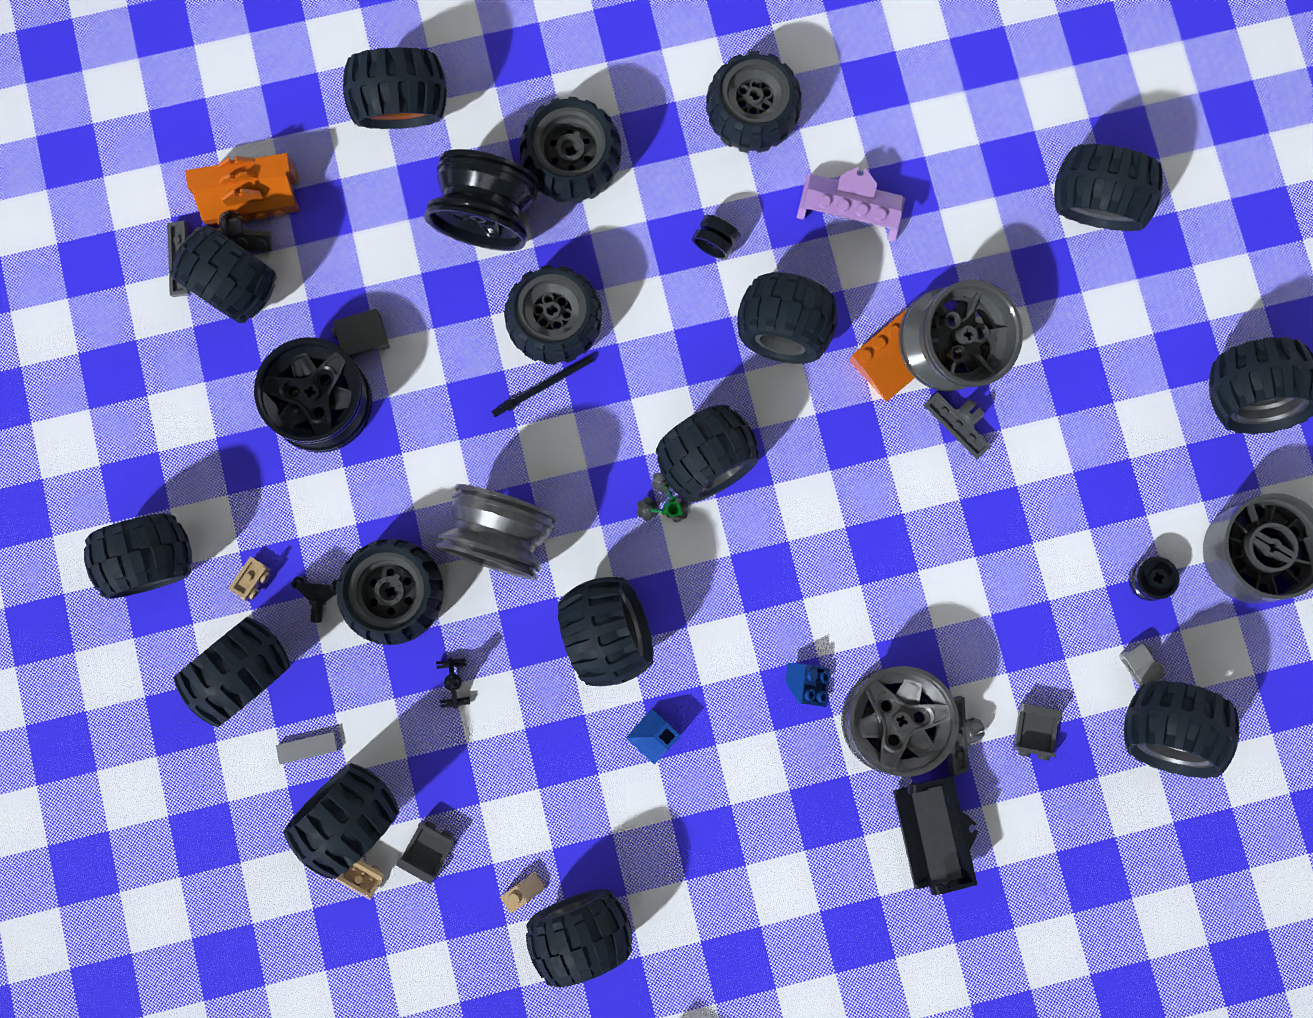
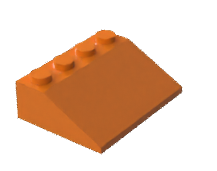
M906 310L858 349L849 359L852 365L885 402H888L914 379L902 360L898 342L899 327Z

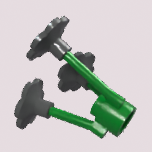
M661 472L655 473L653 475L654 481L651 484L652 487L661 493L666 491L669 500L664 503L663 509H658L656 501H653L650 497H645L643 501L641 500L637 503V516L642 517L644 521H649L657 513L666 514L674 522L687 518L688 504L673 496L670 491L671 487Z

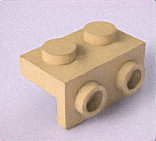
M250 556L228 589L249 602L259 593L258 588L260 585L268 580L271 569Z
M361 858L349 870L336 878V881L371 900L383 881L384 874L380 868L374 865L372 867L367 865L365 860Z

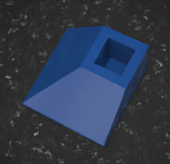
M788 663L786 684L799 704L826 707L830 668Z
M651 709L628 734L626 739L655 764L681 735Z

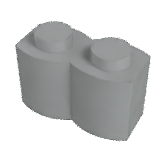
M1143 643L1136 644L1119 656L1139 687L1150 681L1156 682L1164 677L1162 665L1158 661L1155 662L1153 660L1152 650Z

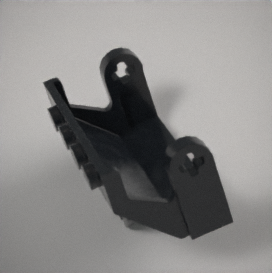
M953 776L922 781L893 790L914 889L929 886L931 895H940L978 885L970 853L978 830L969 831V826L976 825V822L961 811Z

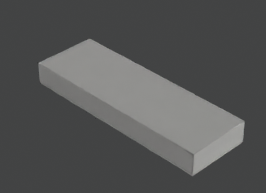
M335 732L276 745L279 764L339 751Z

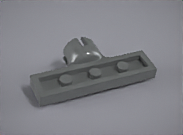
M230 211L221 213L218 219L220 228H214L245 250L272 252L271 232L246 230L243 227L242 216L236 211H233L234 218H232ZM196 227L194 231H199L201 227Z
M186 221L167 223L170 296L191 295V291L172 279L170 274L174 267L172 262L175 254L189 236L188 223Z
M937 392L923 406L977 460L991 447L974 429L975 424L984 416L983 410L979 407L971 414L969 411L977 405L972 400H967L959 409H954Z
M960 695L953 697L958 710L959 730L955 745L948 755V773L952 776L969 771L968 746L973 742L981 740L985 735V732L978 734V732L985 729L979 719L973 717L966 720L965 697Z

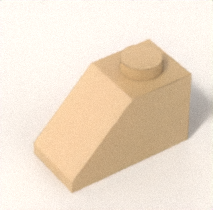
M534 871L503 893L500 898L510 914H512L546 887Z

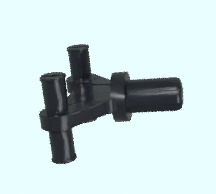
M297 576L293 579L291 586L299 590L309 600L308 604L311 605V622H322L323 605H326V602L337 594L336 585L339 579L333 581L332 585L309 583L305 576Z
M450 657L448 660L436 661L437 669L449 667V675L444 679V685L452 693V699L440 700V704L446 703L441 705V708L453 706V709L461 705H470V701L464 702L465 700H470L469 696L457 698L456 692L461 687L462 681L459 675L454 673V667L466 666V662H463L465 658L453 659V657Z

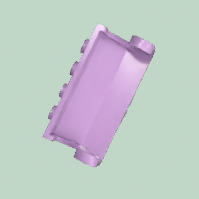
M856 167L840 175L839 181L813 174L807 175L797 219L804 220L806 209L889 228L887 240L895 241L905 198L902 195L877 190V183L866 168L863 170V176L857 174L859 167Z

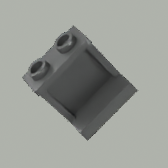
M377 308L333 321V335L339 341L340 345L338 346L349 357L377 348H382L383 350L390 348L383 321Z
M1019 704L1013 750L1018 751V755L1030 757V753L1038 755L1037 759L1047 761L1050 760V757L1056 758L1054 748L1058 720L1062 719L1063 711L1029 704Z
M428 820L425 822L421 821L396 866L431 885L456 842L453 839L454 835L446 830L442 832L437 830L436 825Z

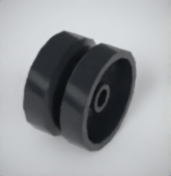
M704 215L700 222L701 229L695 231L692 242L700 250L712 257L722 260L728 259L732 252L731 246L735 245L740 237L739 231L729 222L717 216Z
M1152 557L1135 564L1130 570L1128 580L1129 587L1138 598L1145 601H1157L1173 595L1178 588L1180 578L1177 568L1171 561L1162 557Z

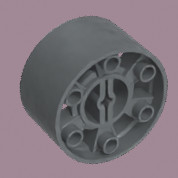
M1271 493L1240 502L1220 512L1210 523L1203 541V559L1207 572L1213 582L1228 596L1252 604L1295 598L1313 589V508L1296 497ZM1245 508L1246 517L1250 524L1242 527L1235 519ZM1274 511L1288 522L1285 525L1272 523ZM1261 532H1264V533L1268 534L1269 536L1272 537V539L1269 538L1268 536L1264 535V534L1261 533ZM1299 541H1300L1301 553H1302L1301 560H1300V559H1296V558H1297V555H1298V549H1299V548H1298V542H1299ZM1229 543H1231V555H1232V558L1230 557V553H1229V545H1228ZM1259 560L1265 562L1266 564L1272 567H1267L1263 565ZM1290 567L1294 570V575L1289 571ZM1241 573L1252 578L1250 585L1240 576ZM1281 573L1282 577L1288 580L1291 585L1284 592L1278 594L1274 577Z

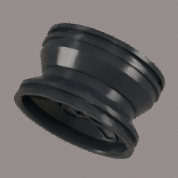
M453 149L443 152L440 155L437 166V181L442 196L432 199L427 203L424 214L427 224L441 234L469 245L497 251H516L522 249L526 244L528 229L520 217L534 205L540 189L539 179L525 167L494 154L469 149Z
M304 337L283 343L264 359L255 378L254 399L263 421L290 444L304 451L326 453L341 449L361 434L370 418L372 393L367 378L343 349L327 340ZM312 361H323V363L316 368ZM290 370H292L294 378H288L285 376ZM342 373L347 380L349 390L338 386ZM326 378H331L330 384L323 385V381ZM299 389V394L292 397V391ZM278 399L288 402V405L282 412ZM324 410V415L321 418H317V412ZM344 410L340 417L332 423V411ZM308 420L313 430L301 429L297 426Z

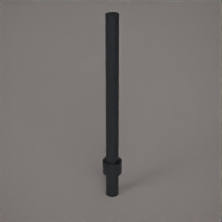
M589 355L512 400L509 398L504 401L503 405L492 410V414L494 417H497L506 411L510 412L515 409L516 405L593 362L591 356Z

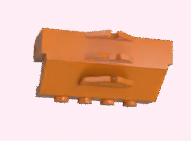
M287 153L259 158L235 156V160H231L228 157L217 165L185 170L187 188L193 194L201 219L206 226H218V219L221 213L226 211L231 212L232 218H234L233 211L238 212L242 216L243 223L253 219L265 220L270 216L283 217L285 214L300 211L292 189L293 184L299 183L298 174L294 163Z

